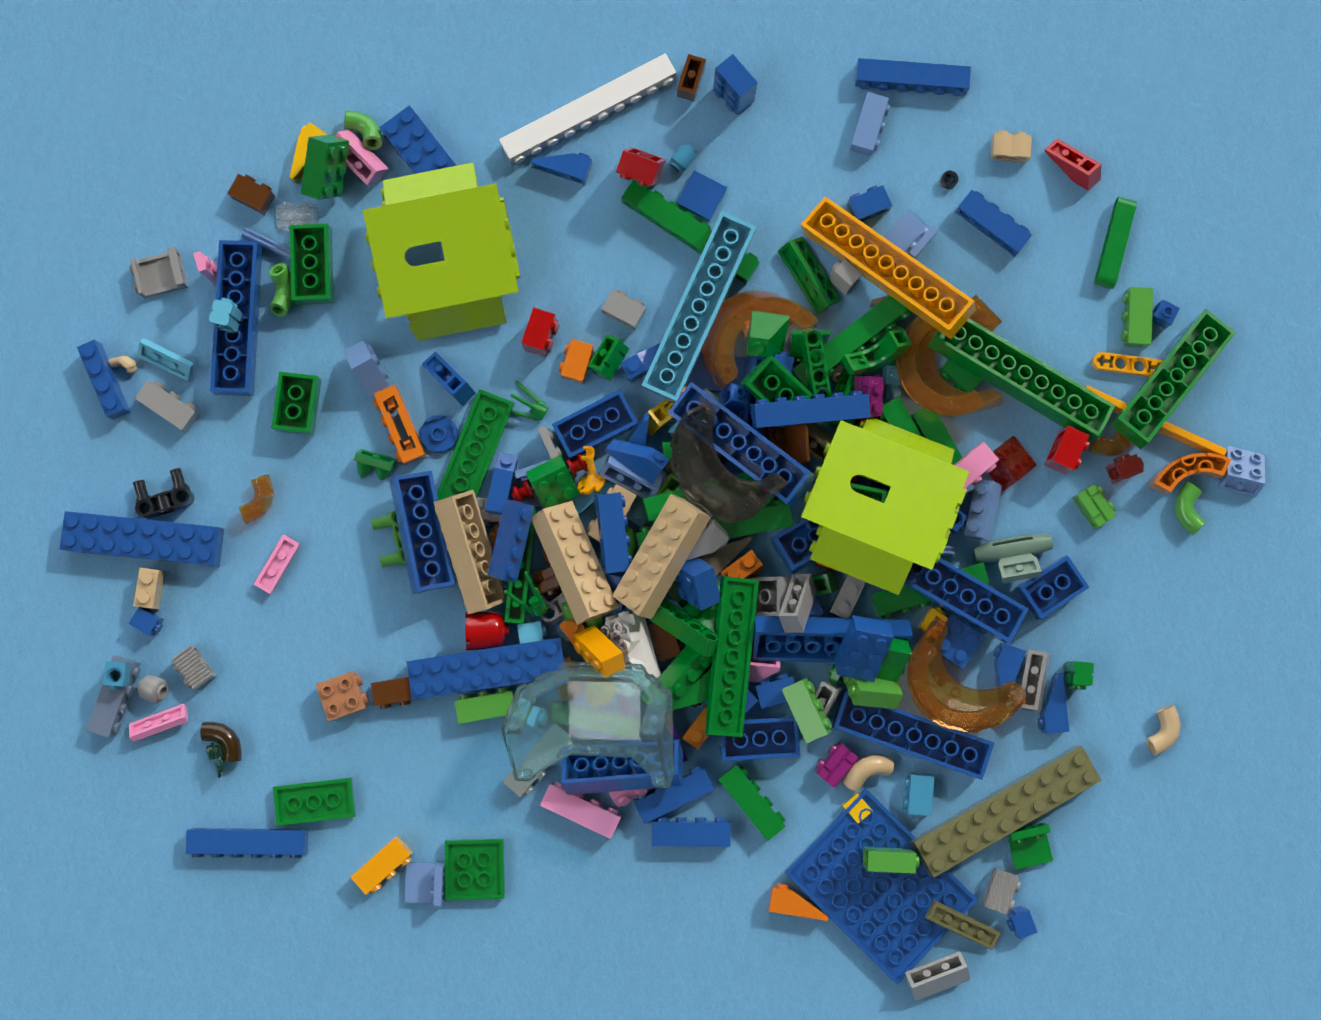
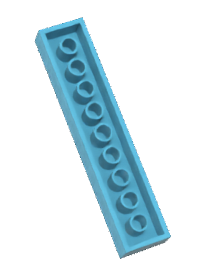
M721 211L642 383V389L672 403H675L680 397L752 241L756 226Z

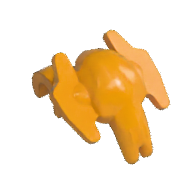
M583 446V449L586 450V456H581V459L586 461L589 474L581 477L577 489L580 494L589 495L592 492H598L607 480L596 473L593 460L595 455L594 448L592 446Z

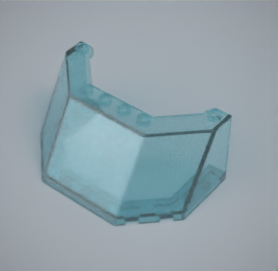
M564 662L558 666L559 669L552 673L547 671L534 678L535 681L529 685L524 683L517 687L501 726L515 781H531L536 777L537 773L570 755L630 757L651 776L654 786L670 788L674 775L672 691L664 688L661 685V681L653 674H649L642 664H625V669L605 678L600 672L597 673L591 663Z

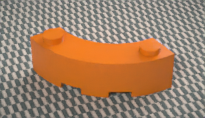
M1214 453L1190 454L1162 467L1153 476L1148 486L1165 495L1171 493L1174 487L1189 475H1206L1217 479L1224 476L1232 459Z

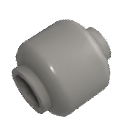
M153 675L145 676L137 685L139 696L154 703L163 700L168 694L166 681Z

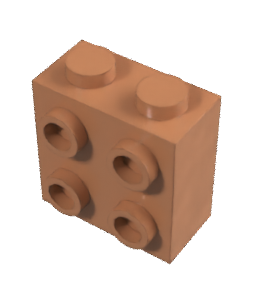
M356 671L315 684L328 721H333L368 708L369 698L367 693L362 691L361 685H363L361 675L357 674Z

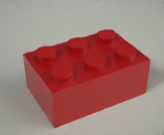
M629 147L623 150L616 173L620 174V178L629 181L635 179L638 180L639 185L649 187L659 182L666 159Z

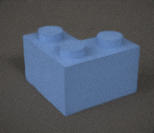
M362 340L344 350L352 371L369 397L389 386L386 380L389 376L384 368H379L380 361L371 344L367 346L365 341Z

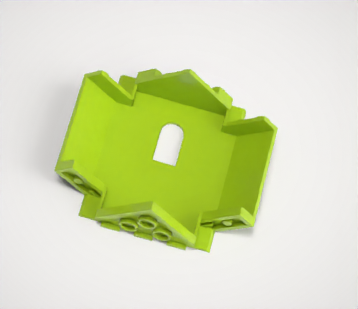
M474 163L383 180V189L380 190L382 199L385 201H382V206L362 211L367 229L365 239L367 245L370 244L373 257L371 266L373 272L376 271L379 284L377 294L379 298H382L386 319L406 315L407 321L411 320V323H409L412 334L416 335L417 341L507 323L501 296L519 292L516 279L520 278V272L504 197H499L497 184L479 187ZM441 241L444 261L419 266H411L406 262L405 253L409 248Z
M870 417L866 419V422L862 420L860 426L857 427L841 420L832 443L827 442L823 452L827 455L822 467L818 466L814 475L817 479L812 491H807L804 498L807 504L801 517L819 524L816 532L819 538L817 541L813 540L809 551L812 552L810 559L899 595L913 562L931 570L935 562H939L940 555L943 554L947 544L950 529L952 530L960 508L959 505L962 504L967 491L963 487L970 471L951 464L954 449L884 421ZM860 475L889 486L890 490L885 503L855 492L850 486L851 479L854 476Z

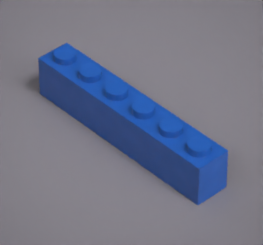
M858 58L855 86L860 89L878 88L881 91L897 89L898 92L911 90L920 94L934 92L936 95L952 93L954 96H963L967 94L970 88L971 66Z
M851 391V395L844 396L843 392L832 393V397L826 398L825 394L813 395V399H806V396H794L792 401H787V397L775 398V402L768 403V399L756 400V404H750L752 428L870 418L869 394H862V391Z
M190 828L186 830V854H192V857H204V854H212L211 857L220 858L224 857V854H231L232 858H242L243 854H251V858H262L263 855H270V858H282V855H290V858H302V855L308 853V829Z

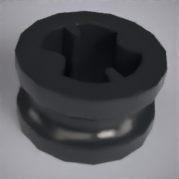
M951 170L944 172L940 179L941 186L945 189L954 188L958 182V175ZM945 176H948V178H953L952 184L950 182H945L947 178Z

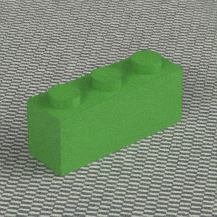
M1130 287L1122 296L1125 310L1122 312L1121 317L1122 322H1124L1121 341H1123V347L1147 348L1151 345L1153 288Z
M805 678L782 689L806 744L832 732L830 729L832 728L831 722L823 714V705L814 694L815 688L811 681Z
M508 687L497 689L495 694H490L489 691L479 692L478 697L473 698L470 697V694L459 696V700L454 701L458 724L517 713L514 690L509 691Z

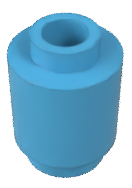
M682 144L672 156V161L669 164L681 173L696 158V150L689 144L686 146Z

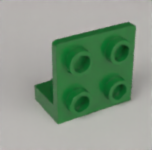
M1043 822L1021 827L1007 835L1016 870L1053 861L1047 833H1050L1048 824Z

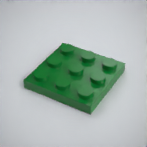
M504 838L444 841L445 900L505 898Z

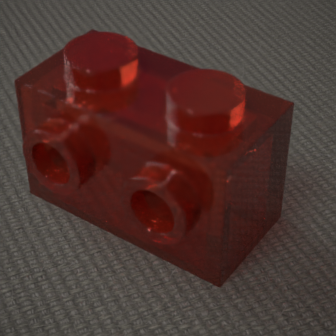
M1129 453L1113 459V464L1105 467L1112 484L1144 472V463L1137 454L1132 456Z

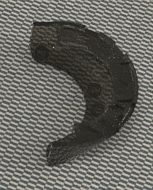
M703 403L687 411L673 433L670 447H672V458H670L672 473L676 474L680 483L678 487L687 501L710 516L711 519L723 520V523H737L748 520L776 497L788 485V482L776 473H772L761 480L749 481L741 479L727 470L718 458L713 444L714 413Z

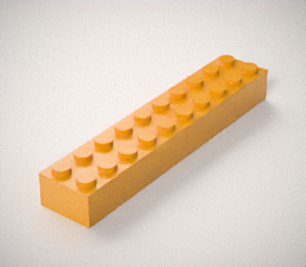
M826 196L801 223L804 235L839 260L847 259V262L853 264V267H856V270L861 272L864 278L948 338L952 339L976 311L973 299Z

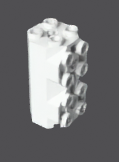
M629 611L618 613V618L616 615L606 617L605 625L600 630L623 652L626 668L612 676L616 691L619 694H624L626 697L648 691L661 676L645 617L638 616L633 611H631L632 614Z

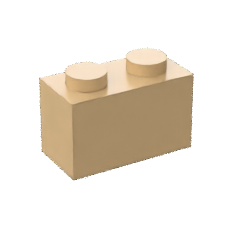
M139 568L133 606L152 609L160 608L166 571Z

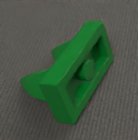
M360 449L355 453L354 461H357V471L361 479L366 477L374 466L379 480L382 481L390 475L392 469L396 466L397 459Z

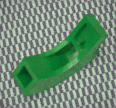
M904 328L889 331L874 346L860 352L846 354L841 360L850 375L857 373L860 376L866 375L896 360L907 351L912 342Z

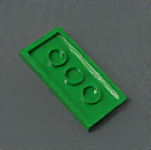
M352 777L273 787L276 826L356 817Z

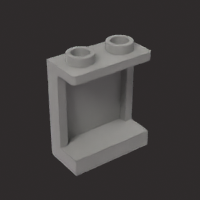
M171 247L167 249L168 252L139 260L135 258L130 259L131 265H129L132 276L135 277L134 289L137 294L145 299L188 287L181 254L177 248Z

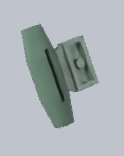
M1025 534L993 540L974 547L973 555L976 563H999L998 570L1002 583L1040 577L1041 569L1035 555L1053 549V543L1050 534Z

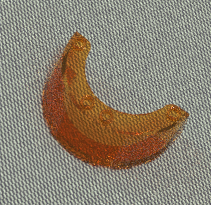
M756 290L736 294L726 299L721 306L702 348L704 363L714 381L723 391L737 377L738 369L734 359V345L739 333L749 324L752 311L790 316L789 325L794 323L801 329L810 328L815 330L819 320L802 305L773 292Z
M919 316L912 321L906 329V334L912 345L897 358V372L904 390L915 403L930 412L945 416L967 415L989 410L1004 403L1003 395L996 390L964 392L947 384L936 368V351L927 346L936 328Z
M936 615L914 647L909 659L907 681L913 701L928 719L948 730L954 729L963 731V733H975L1001 725L1026 702V691L1012 681L996 688L977 690L963 686L954 680L947 672L941 655L942 644L948 627Z

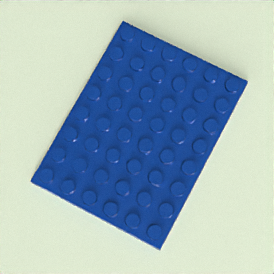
M865 788L857 799L839 814L784 873L898 985L906 976L905 972L912 970L949 931L925 918L932 901L936 900L956 911L966 914L978 899L949 870L936 877L929 876L920 859L919 868H916V874L867 871L863 867V847L911 849L915 853L916 851L910 842L915 836ZM863 799L872 810L867 808L861 810L859 813L861 822L858 824L849 812ZM870 811L871 813L862 820V812Z

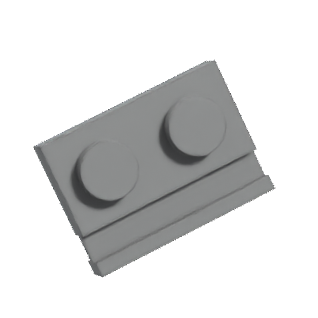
M545 426L538 428L550 458L553 459L559 455L563 457L559 447H554L552 443L555 438L551 430H546Z

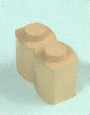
M997 131L991 137L990 159L1028 162L1031 158L1032 136L1027 135L1025 132H1017L1013 135L1009 134L1008 131Z

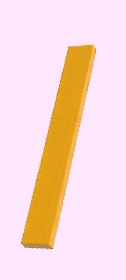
M1088 385L1085 386L1088 390L1114 404L1113 412L1117 414L1127 405V403ZM1165 422L1158 431L1203 453L1225 456L1227 451L1226 448L1169 422Z

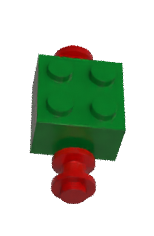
M578 454L577 460L573 462L569 459L566 460L568 464L566 467L561 455L526 471L531 485L529 486L526 480L524 481V486L520 488L514 486V491L511 494L515 501L524 503V498L528 496L532 499L535 498L533 494L535 492L544 509L566 503L580 496L570 474L577 477V472L581 470L588 472L586 461H583L581 455Z

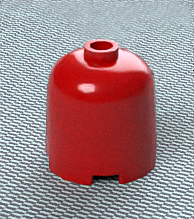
M465 612V618H469L465 624V641L469 642V645H466V650H483L502 646L505 636H509V625L505 624L504 618L499 613L475 612L468 614V612Z

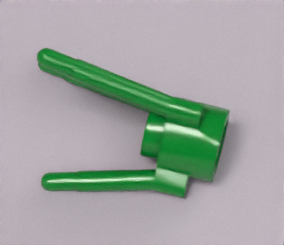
M515 381V384L535 402L531 404L512 393L511 397L531 408L529 411L531 414L512 410L511 414L529 418L535 422L537 419L542 421L549 409L545 406L546 403L539 400L521 383Z
M525 571L526 580L535 595L529 599V606L507 590H504V593L526 609L529 614L534 613L536 616H540L547 611L548 606L538 588H535L528 572Z

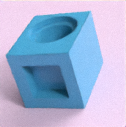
M106 661L103 685H110L109 689L122 690V687H129L132 663ZM116 671H119L121 675L118 681L114 679Z

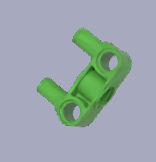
M395 510L387 513V516L371 519L373 530L386 527L393 528L394 540L398 548L396 553L379 557L381 566L406 565Z

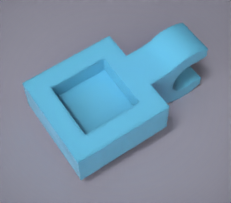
M886 365L883 367V385H887V399L901 396V391L898 386H902L903 367Z

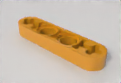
M1100 352L1092 358L1091 362L1092 366L1099 371L1149 377L1155 369L1148 370V367H1155L1162 360ZM1102 357L1103 361L1111 360V363H1104L1100 366V362H1097V360ZM1117 359L1124 361L1125 366L1123 369L1116 367L1115 361ZM1136 361L1143 364L1144 368L1142 371L1135 370L1134 363Z

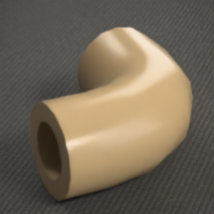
M1169 705L1156 711L1161 724L1160 730L1155 735L1146 738L1147 746L1154 756L1172 747L1179 737L1181 723L1175 705Z
M871 755L862 758L847 772L843 783L849 789L859 791L869 777L876 774L891 775L894 769L893 758L883 755Z

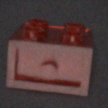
M1011 436L992 451L999 460L995 463L996 467L988 474L995 482L1002 485V491L1020 480L1037 464L1016 437Z

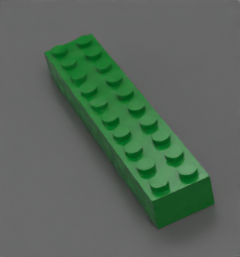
M971 319L965 322L952 339L936 329L927 345L929 348L1064 428L1070 426L1088 434L1089 438L1087 441L1089 443H1092L1101 436L1115 408L1114 404Z

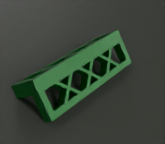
M803 237L787 242L778 250V253L816 314L841 301L840 296ZM798 243H799V245L801 246V248H802L803 251H801V250L798 248V246H797ZM827 292L832 296L833 300L829 298Z

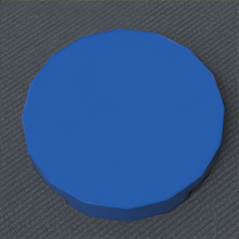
M442 415L426 419L420 429V440L424 447L430 452L437 454L451 450L458 439V429L455 423Z

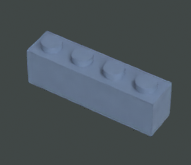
M112 656L111 661L132 663L129 687H122V690L109 689L110 685L102 684L86 729L105 737H114L115 734H118L121 728V723L119 722L127 711L128 705L126 703L128 697H131L134 691V680L138 678L141 671L139 662L121 656ZM116 671L114 679L118 681L121 675L119 671Z

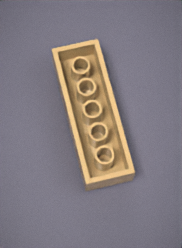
M474 490L433 502L468 614L487 610L507 601L502 580L488 575L493 551Z
M671 494L612 596L638 616L652 619L711 517L685 499Z
M573 501L542 509L532 516V523L576 624L579 625L605 616L619 608L616 599L612 596V590Z

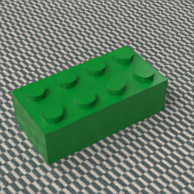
M328 223L289 225L291 300L296 305L334 303L331 227Z

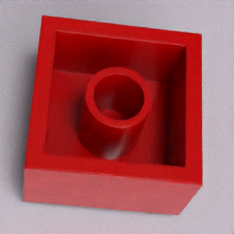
M533 307L521 342L524 351L546 357L547 352L551 353L553 347L552 337L557 335L559 329L558 320L554 313Z
M1070 426L1061 429L1056 436L1044 465L1064 475L1072 472L1074 469L1077 470L1082 461L1080 459L1082 451L1085 452L1088 448L1089 441L1087 440L1089 435Z

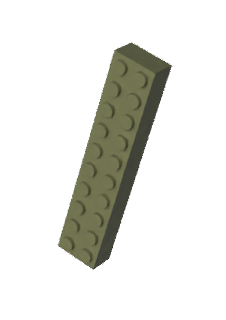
M1074 746L915 837L910 842L928 875L936 877L1102 780L1083 746Z

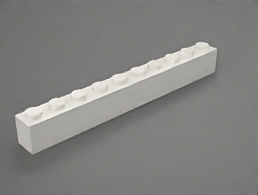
M665 53L499 139L501 147L511 164L521 163L530 154L536 155L542 151V148L557 144L559 139L563 137H571L575 134V131L581 128H588L592 125V122L607 118L608 114L613 111H621L625 108V105L638 102L642 96L655 93L661 86L671 85L676 79V71Z

